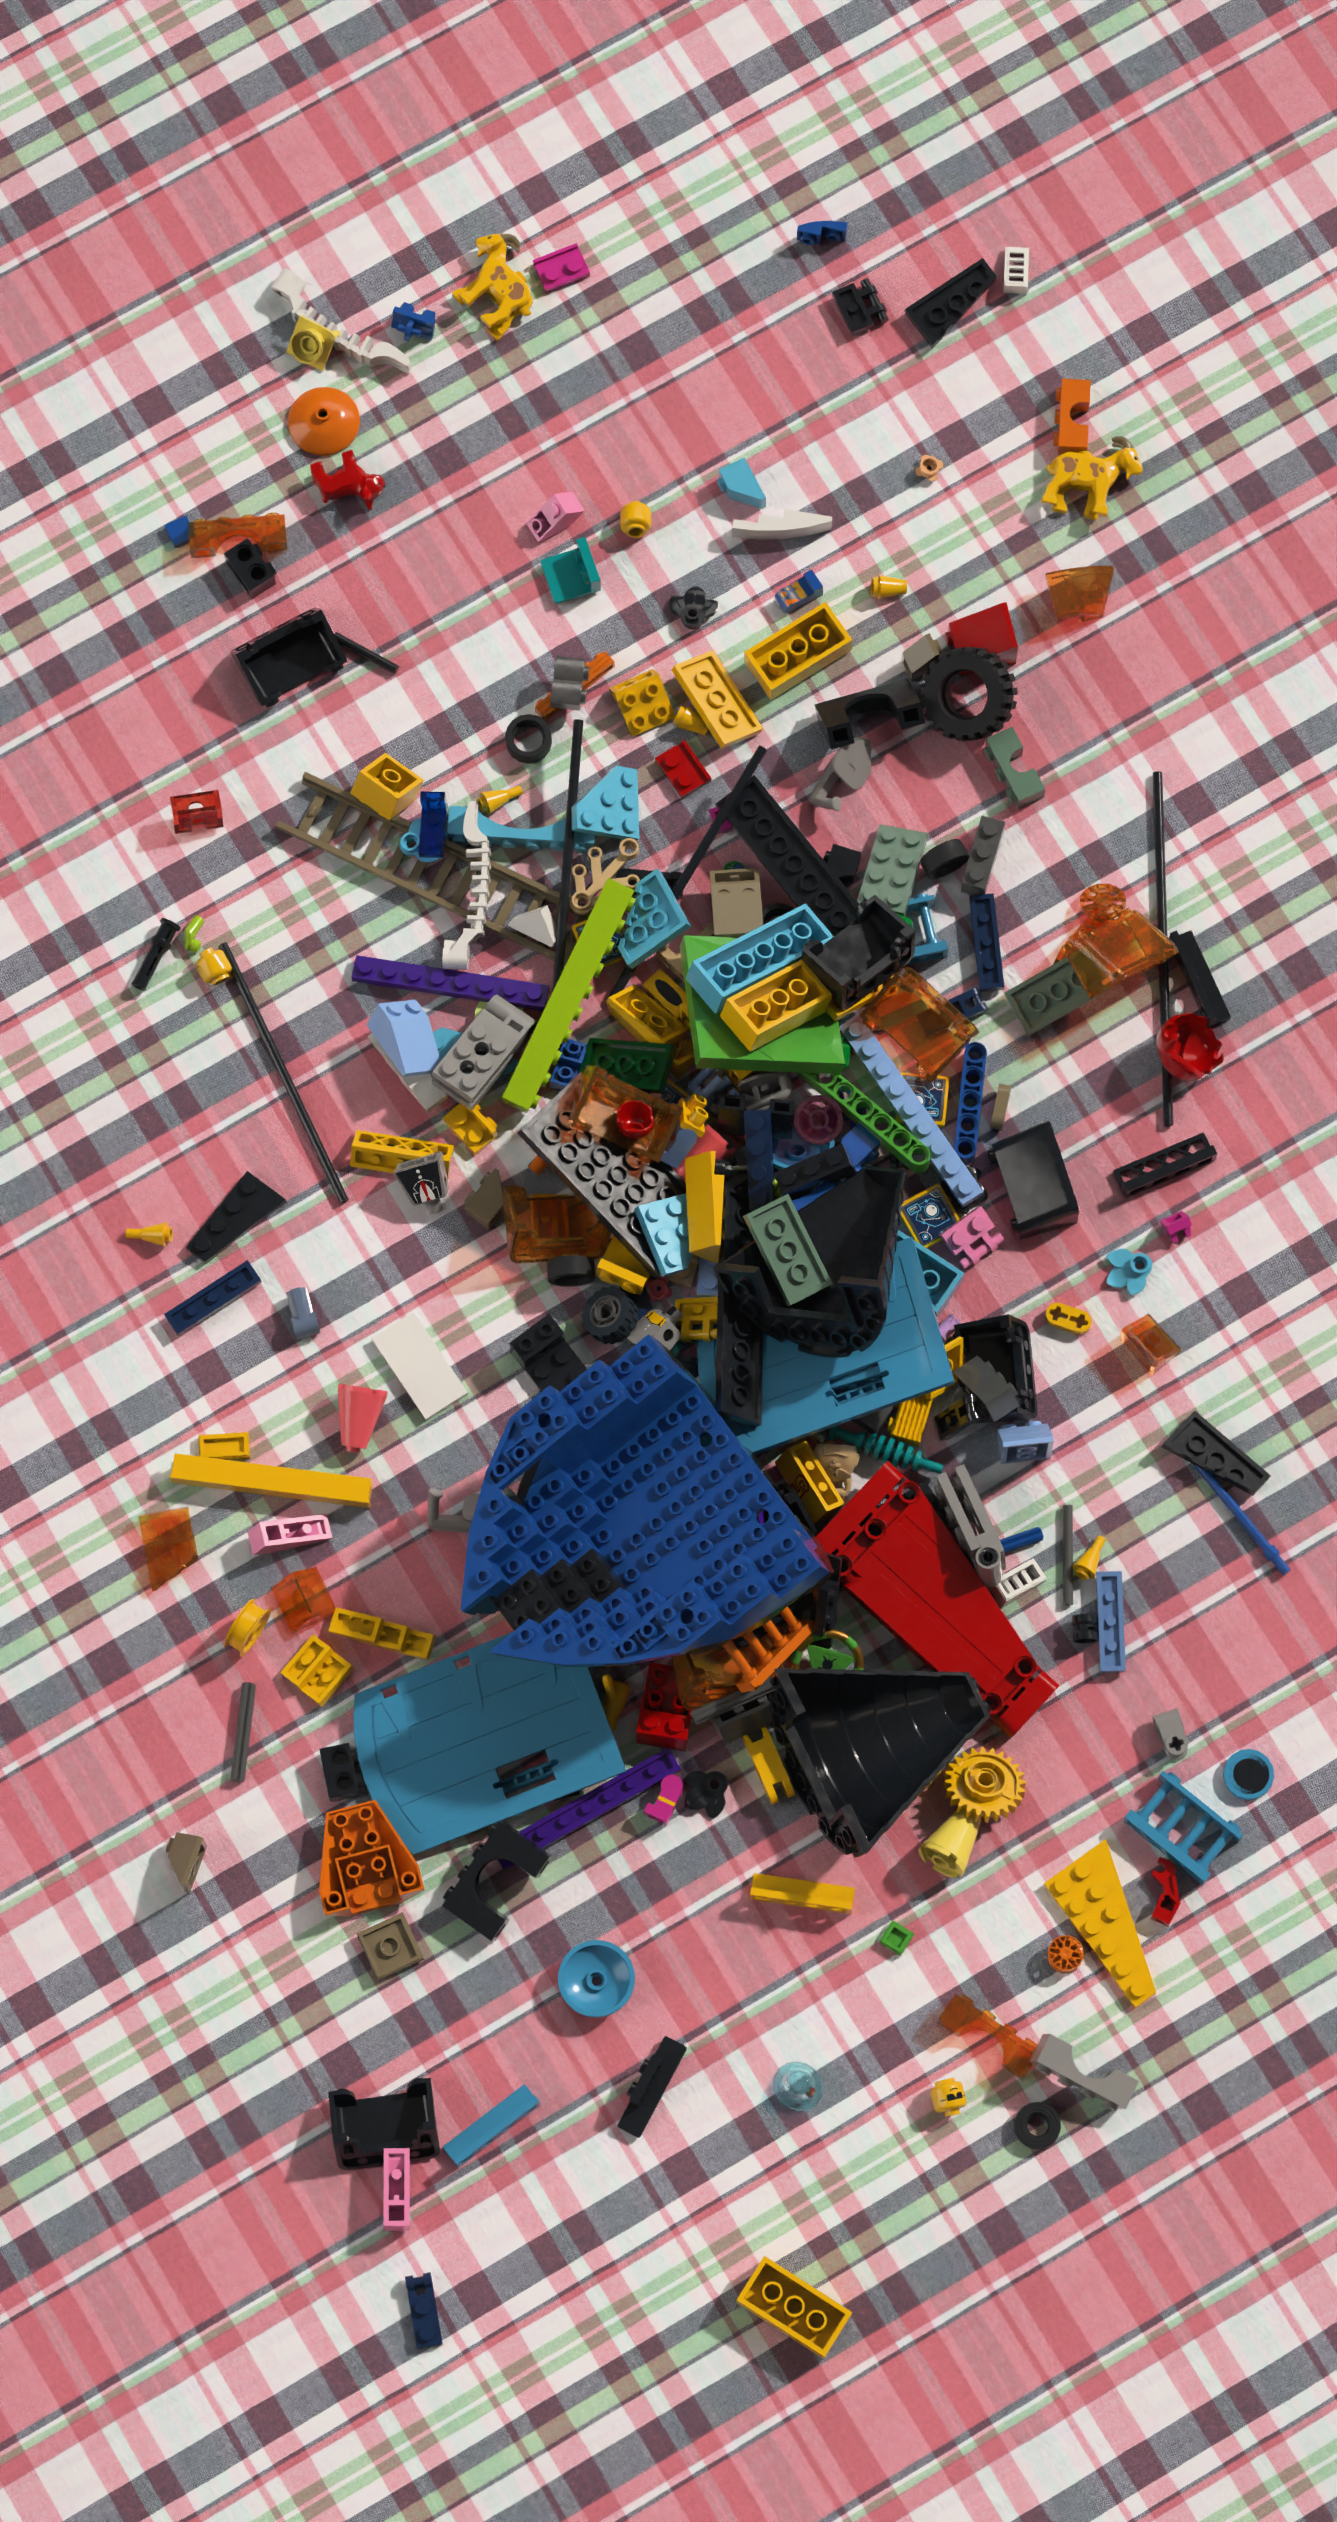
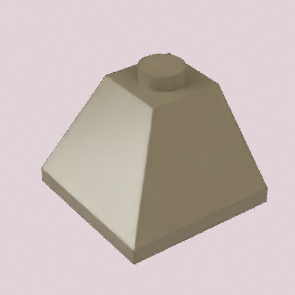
M176 1832L175 1838L171 1837L169 1839L166 1852L169 1853L168 1858L185 1893L190 1894L207 1849V1844L203 1837Z

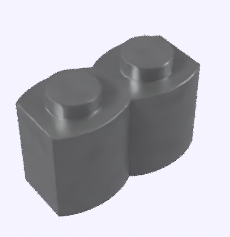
M556 656L550 700L551 708L580 711L581 704L586 703L587 690L583 689V683L589 679L590 667L586 666L585 659Z

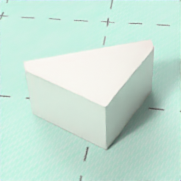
M548 905L520 914L508 924L509 927L550 947L556 944L557 928Z

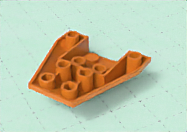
M376 1800L326 1812L319 1893L325 1916H355L401 1904L425 1890L418 1863Z

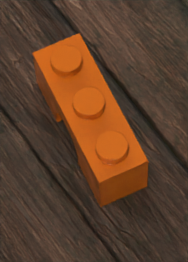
M1062 379L1061 387H1056V401L1060 402V410L1055 409L1054 424H1059V432H1054L1053 446L1058 447L1057 455H1062L1069 451L1075 453L1081 450L1087 451L1089 425L1075 423L1071 419V415L1079 411L1089 412L1091 380Z

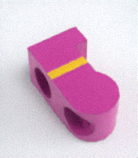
M668 1775L663 1778L658 1799L655 1805L647 1803L644 1809L645 1816L666 1826L668 1825L683 1792V1783L678 1776Z

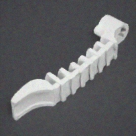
M284 268L270 287L271 291L277 297L291 304L293 309L291 314L294 322L298 321L299 316L302 315L324 327L327 321L325 316L320 314L315 321L314 318L317 311L311 306L308 311L305 310L307 304L305 299L300 296V293L307 283L293 271ZM333 322L327 327L331 331L338 328ZM341 329L340 336L334 341L333 346L336 350L345 352L350 358L352 356L360 364L364 362L371 367L382 364L391 365L408 375L412 370L411 362L406 355L390 343L379 342L372 347L369 353L374 342L371 337L367 336L361 348L357 346L361 339L360 336L354 333L348 342L346 340L348 332L344 329Z
M470 801L464 817L463 833L469 844L477 847L482 846V848L466 849V858L482 857L480 862H470V870H481V875L471 876L472 884H480V888H471V897H479V902H469V910L477 911V915H467L466 922L471 924V927L463 928V934L458 940H444L443 969L468 970L470 947L480 937H484L485 934L483 927L486 924L485 913L488 911L487 897H489L488 884L490 883L489 870H491L490 856L492 855L487 836L478 828V805H476V801Z

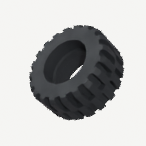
M963 647L952 649L950 652H944L939 655L938 660L932 661L929 665L930 671L925 672L922 677L925 685L920 686L919 693L924 694V700H920L922 708L926 707L927 710L924 716L927 721H933L932 727L936 731H942L943 736L949 739L956 738V741H973L992 736L994 732H999L1004 727V722H1009L1012 717L1010 711L1015 709L1017 704L1016 701H1013V697L1018 695L1017 687L1013 688L1012 681L1016 680L1014 674L1008 673L1009 665L1005 661L1001 662L999 655L994 652L989 653L988 649L981 647ZM963 671H973L978 674L987 688L986 705L983 711L974 717L961 715L954 708L950 699L951 683L955 676Z

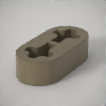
M999 1083L990 1124L991 1129L1001 1131L1003 1129L1011 1092L1010 1085Z

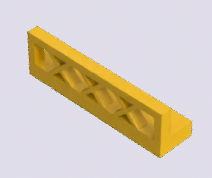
M356 1130L351 1146L350 1166L394 1173L399 1163L442 1151L447 1153L443 1155L448 1179L454 1145ZM360 1140H367V1141H371V1142H370V1143L360 1142ZM387 1144H392V1145H396V1146L391 1147V1146H387Z
M754 1873L750 1900L851 1914L855 1888Z

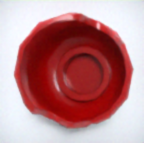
M640 1101L624 1102L617 1111L616 1124L620 1133L634 1139L648 1136L654 1124L652 1108Z

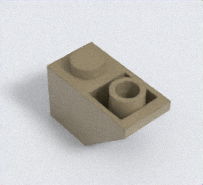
M930 633L924 635L902 652V663L911 682L922 678L925 672H929V665L932 661L938 660L940 653H942L937 639L933 640Z
M496 1168L492 1173L487 1172L480 1181L481 1186L476 1192L472 1191L464 1201L465 1212L488 1230L504 1212L500 1171Z

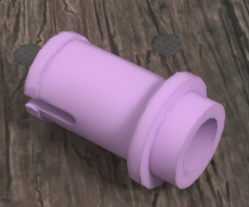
M950 1314L939 1325L944 1344L947 1342V1338L954 1332V1325L961 1324L958 1318L954 1320L955 1315Z

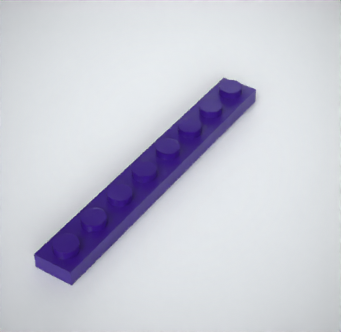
M356 955L351 976L354 982L481 1002H489L497 994L515 1007L544 1011L550 990L549 985L359 955Z
M669 1747L628 1769L627 1772L614 1777L519 1832L544 1849L662 1782L664 1777L681 1771V1768ZM497 1859L504 1871L515 1865V1863L509 1860Z

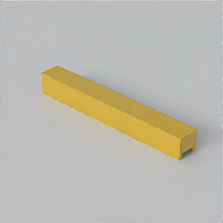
M177 1453L174 1455L172 1474H170L171 1482L176 1484L371 1508L370 1499L373 1486L371 1478Z

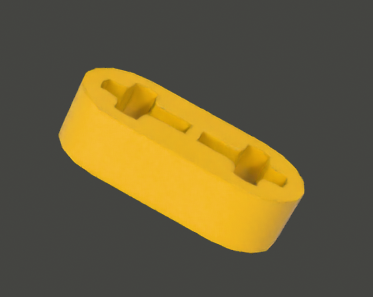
M1052 1303L1046 1309L1045 1319L1052 1327L1076 1335H1084L1091 1328V1316L1083 1310L1062 1303ZM1058 1309L1060 1310V1315L1067 1317V1319L1059 1317L1057 1321L1053 1320V1315L1050 1312L1054 1313ZM1082 1317L1087 1326L1082 1325L1081 1328H1077V1323L1070 1319L1078 1321Z

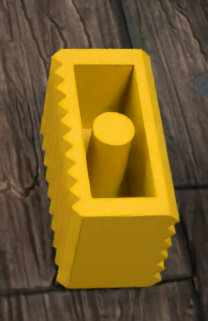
M921 1395L894 1405V1407L898 1408L896 1417L891 1416L887 1431H891L890 1438L892 1437L897 1441L919 1447L933 1399L929 1400L925 1395Z

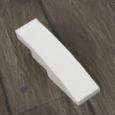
M788 509L784 510L783 518L759 514L758 523L734 519L732 537L788 539L810 536L830 531L832 529V517Z
M371 1033L368 1036L370 1042L398 1075L403 1085L427 1112L447 1099L443 1091L432 1085L433 1077L430 1074L403 1077L374 1035Z

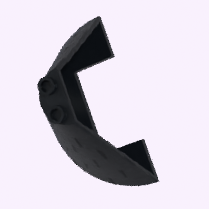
M865 1166L856 1175L847 1178L797 1211L833 1283L832 1285L787 1307L755 1240L739 1249L738 1253L714 1266L713 1270L726 1293L732 1292L740 1302L737 1308L758 1328L781 1343L787 1339L798 1344V1350L821 1357L839 1358L848 1357L853 1351H864L879 1337L886 1322L901 1206L908 1180L906 1171L902 1169Z
M779 1667L774 1670L770 1679L772 1687L775 1686V1691L769 1694L773 1728L777 1742L782 1746L785 1745L786 1758L783 1761L791 1781L809 1815L817 1814L819 1817V1830L840 1852L845 1855L852 1853L854 1857L865 1855L871 1850L903 1811L912 1804L946 1763L952 1760L966 1741L990 1717L989 1705L985 1700H982L979 1694V1685L969 1672L893 1671L878 1669L861 1671L807 1668L805 1670Z

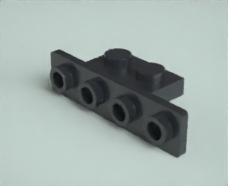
M829 1553L826 1554L834 1574L813 1590L810 1619L815 1623L813 1634L821 1637L825 1635L827 1629H834L837 1621V1603L839 1601L842 1557ZM833 1638L813 1641L810 1644L830 1649L833 1644Z
M665 2036L655 2055H652L650 2060L645 2058L639 2069V2073L642 2075L638 2083L633 2081L626 2094L630 2097L628 2100L629 2104L618 2123V2128L637 2138L641 2137L687 2050L686 2046Z

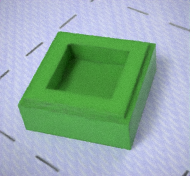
M892 1920L879 1943L902 1956L914 1933Z

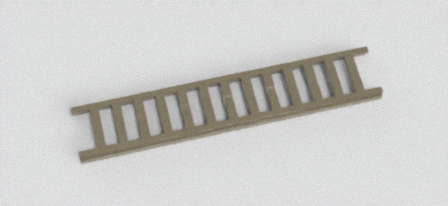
M304 772L302 784L318 791L298 829L282 821L277 822V829L467 919V915H477V911L470 912L460 907L472 884L471 876L477 875L479 871L470 870V865L450 902L438 895L457 859L470 864V862L482 861V857L466 858L467 848L446 839L437 849L448 853L429 891L416 886L428 863L417 860L407 881L395 876L405 856L399 845L384 871L374 866L373 863L392 828H395L406 834L409 832L412 822L398 815L387 820L368 805L359 801L351 793ZM327 797L339 801V804L320 839L309 835L308 832ZM351 807L360 811L361 814L340 850L330 845V842L347 810ZM372 817L383 822L364 859L361 860L351 855ZM490 860L491 870H489V873L492 875L488 884L489 897H487V905L501 879L513 884V887L494 923L486 919L484 928L555 961V952L548 949V945L540 941L535 943L525 938L526 934L519 931L514 933L504 928V925L524 889L535 895L527 912L542 907L545 900L557 905L552 915L557 928L560 893ZM569 897V910H568V911L574 913V912L572 911L571 907H570V899H571V898ZM580 902L578 903L579 906H585ZM590 913L585 915L576 914L579 917L575 924L587 920ZM572 931L566 940L564 966L577 942Z

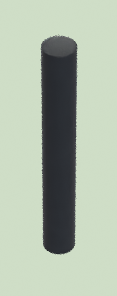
M335 632L334 635L341 646L393 674L397 673L399 669L397 664Z

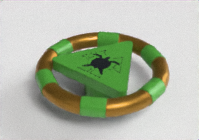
M827 1629L823 1637L814 1635L813 1631L792 1652L790 1659V1668L800 1669L799 1663L803 1651L807 1647L812 1668L841 1670L846 1669L855 1661L853 1670H864V1658L858 1643L850 1635L835 1629ZM826 1638L837 1639L852 1652L853 1656L811 1645L810 1643Z

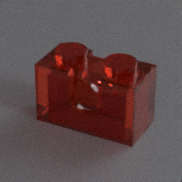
M218 790L170 797L175 834L192 832L194 827L204 826L206 830L223 827L222 807ZM194 803H200L203 806L201 808L188 809Z

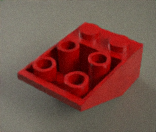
M649 1663L636 1731V1743L661 1748L669 1747V1749L686 1752L692 1721L690 1712L694 1709L699 1670Z

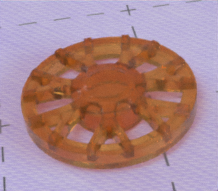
M1108 883L1092 885L1084 890L1080 897L1082 912L1094 920L1105 921L1114 919L1126 907V897L1123 891L1117 886ZM1093 892L1096 895L1090 896L1089 894ZM1113 892L1117 893V895L1111 896L1110 894ZM1093 901V904L1084 905V902ZM1113 901L1122 902V904H1114ZM1096 909L1099 913L1095 914L1092 911ZM1110 909L1114 911L1110 914L1107 913V911Z

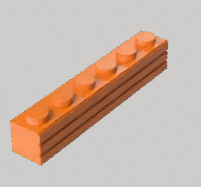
M606 651L595 655L593 661L586 662V666L590 667L588 681L583 683V689L586 690L615 667V661ZM551 691L545 699H540L535 704V712L545 721L561 710L559 708H551Z

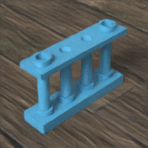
M919 894L909 901L906 913L919 910L927 942L925 945L915 946L914 956L906 966L947 957L948 947L946 940L939 941V939H936L929 911L930 907H935L934 895Z
M1162 1771L1158 1778L1163 1782L1162 1786L1141 1811L1135 1813L1133 1810H1130L1124 1817L1123 1822L1203 1886L1211 1875L1208 1872V1866L1231 1838L1237 1843L1242 1839L1241 1828L1231 1820L1225 1821L1180 1784L1181 1780L1172 1772L1167 1774L1165 1771ZM1173 1790L1183 1800L1164 1824L1155 1829L1148 1823V1818L1167 1794ZM1193 1806L1203 1816L1184 1840L1175 1845L1168 1839V1834L1187 1810ZM1213 1822L1223 1833L1200 1860L1197 1859L1195 1861L1188 1856V1850L1208 1825Z

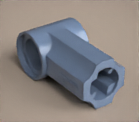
M298 1287L286 1292L296 1340L320 1334L307 1287Z

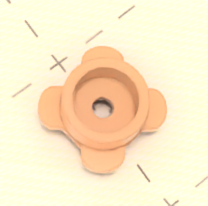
M923 455L920 466L916 468L915 473L919 477L924 476L929 481L934 482L938 479L937 474L939 470L943 468V462L935 457Z

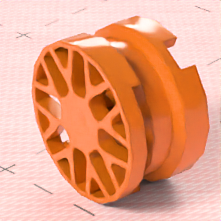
M1069 1935L1055 1938L1047 1952V1960L1050 1966L1062 1974L1076 1971L1084 1957V1949L1081 1943Z

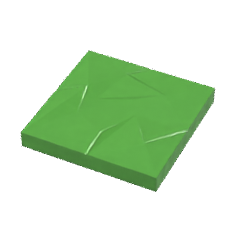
M683 936L680 944V953L696 1068L841 1074L845 1060L839 1020L835 1022L826 1011L750 1052L720 1017L721 1012L715 1014L686 980L692 961L737 938Z

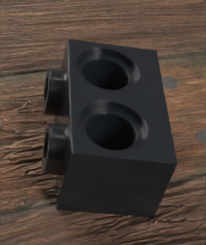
M247 538L226 551L224 558L226 564L250 598L253 599L276 584L274 575L277 573L270 562L265 563L262 559L263 552L257 543L252 544ZM243 555L251 556L248 561L239 560ZM255 574L265 575L261 580L253 579Z
M350 1743L320 1748L330 1802L359 1797V1789L364 1788L361 1773L356 1774L354 1764H359L356 1749H351ZM344 1754L347 1757L346 1762L343 1765L334 1764L333 1759L336 1755ZM346 1778L352 1781L349 1789L341 1790L338 1788L340 1780Z

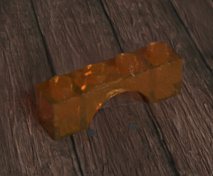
M268 513L265 516L258 517L244 515L241 518L234 519L220 517L217 520L196 519L193 522H188L191 558L216 556L220 545L227 539L236 536L253 539L259 544L263 552L288 550L284 514Z
M955 1994L939 2017L938 2024L958 2037L975 2030L984 2031L994 2036L1000 2043L1003 2051L1002 2067L1023 2081L1034 2065L1030 2060L1038 2044L1029 2038H1026L1024 2041L1018 2037L1016 2029L1006 2023L1002 2026L996 2022L994 2014L986 2009L980 2011L974 2007L975 2002L966 1995L962 1994L959 1997Z

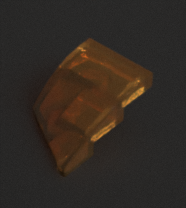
M1086 566L1045 573L1056 620L1059 621L1078 616L1080 623L1102 618L1114 567Z
M188 1506L138 1515L152 1591L159 1589L168 1580L174 1578L183 1569L198 1560Z

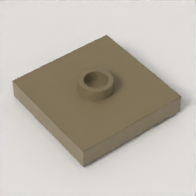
M403 1912L356 1933L377 1981L424 1960Z

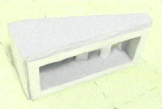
M1005 247L1003 293L1027 294L1029 248ZM1010 254H1024V258L1010 257ZM1010 262L1024 263L1023 266L1009 264ZM1009 270L1023 271V273H1009ZM1009 278H1021L1023 281H1009Z
M1033 1558L1003 1574L1001 1582L994 1587H989L999 1605L1004 1607L1045 1582L1047 1578ZM1029 1569L1035 1580L1032 1581L1025 1570ZM1017 1575H1021L1026 1585L1022 1584L1021 1580ZM1009 1580L1013 1582L1017 1590L1013 1589V1587L1009 1583Z

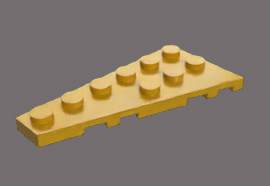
M1105 1839L1046 1881L1044 1886L1136 2009L1154 1996L1156 1989Z

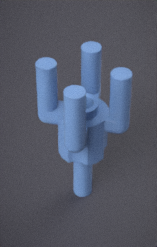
M702 1069L689 1082L688 1088L692 1094L686 1100L688 1101L696 1093L707 1101L704 1110L707 1113L710 1111L712 1115L718 1116L720 1101L716 1103L714 1100L717 1097L716 1094H721L733 1080L728 1075L722 1078L718 1074L710 1083L702 1088L700 1085L717 1070ZM735 1087L727 1093V1095H741Z

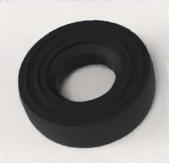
M1033 2102L1020 2109L1015 2118L1014 2130L1017 2138L1023 2145L1031 2149H1044L1057 2140L1061 2130V2121L1058 2113L1050 2105L1042 2102ZM1041 2116L1047 2121L1048 2128L1043 2135L1036 2136L1029 2132L1027 2123L1031 2117Z

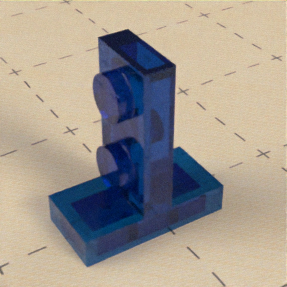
M421 791L420 802L422 812L419 857L444 858L446 820L449 818L445 792Z

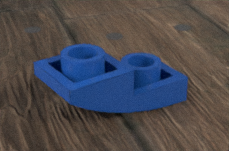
M840 221L805 223L797 228V240L806 245H820L822 236L831 241H846L848 223Z
M568 1039L567 1043L563 1042L560 1049L562 1054L551 1076L549 1087L563 1090L579 1074L587 1044Z

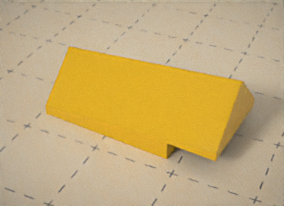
M635 984L608 997L606 1002L609 1013L637 1041L672 1044L677 1048L670 1073L679 1080L695 1063L693 1042L685 1037L689 1028Z
M708 1151L685 1158L689 1252L712 1263H718L724 1191V1175L714 1174L716 1151Z

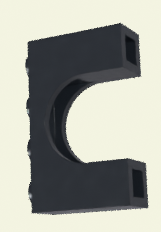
M908 678L814 704L819 727L831 750L855 743L851 725L865 717L873 715L892 716L897 720L902 730L925 724L921 701Z
M500 1821L498 1824L494 1823L486 1833L489 1838L485 1844L477 1846L472 1854L474 1860L469 1866L465 1865L457 1876L460 1880L455 1887L450 1886L443 1896L445 1902L442 1906L490 1941H496L510 1919L489 1905L480 1893L479 1878L485 1866L493 1860L506 1859L515 1863L534 1878H539L554 1857L505 1821Z

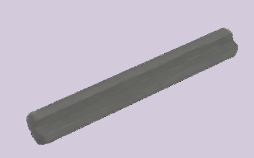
M771 1676L755 1691L741 1693L740 1690H737L692 1710L690 1713L694 1723L698 1725L774 1691L775 1686L772 1687L770 1684Z
M250 1682L242 1683L230 1777L234 1782H244L256 1690L255 1684Z

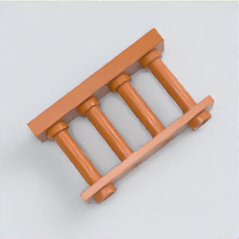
M786 1607L780 1612L789 1625L788 1631L784 1635L780 1634L771 1620L763 1624L762 1626L773 1640V1647L769 1651L764 1649L752 1631L743 1635L758 1656V1662L753 1667H750L732 1640L722 1646L742 1672L741 1676L743 1678L736 1684L741 1693L757 1690L774 1670L814 1631L815 1623L812 1619L797 1620L791 1610Z

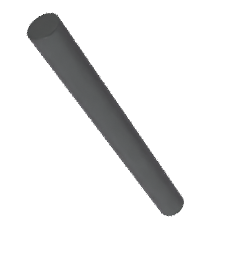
M1063 1505V1605L1070 1606L1073 1605V1505Z

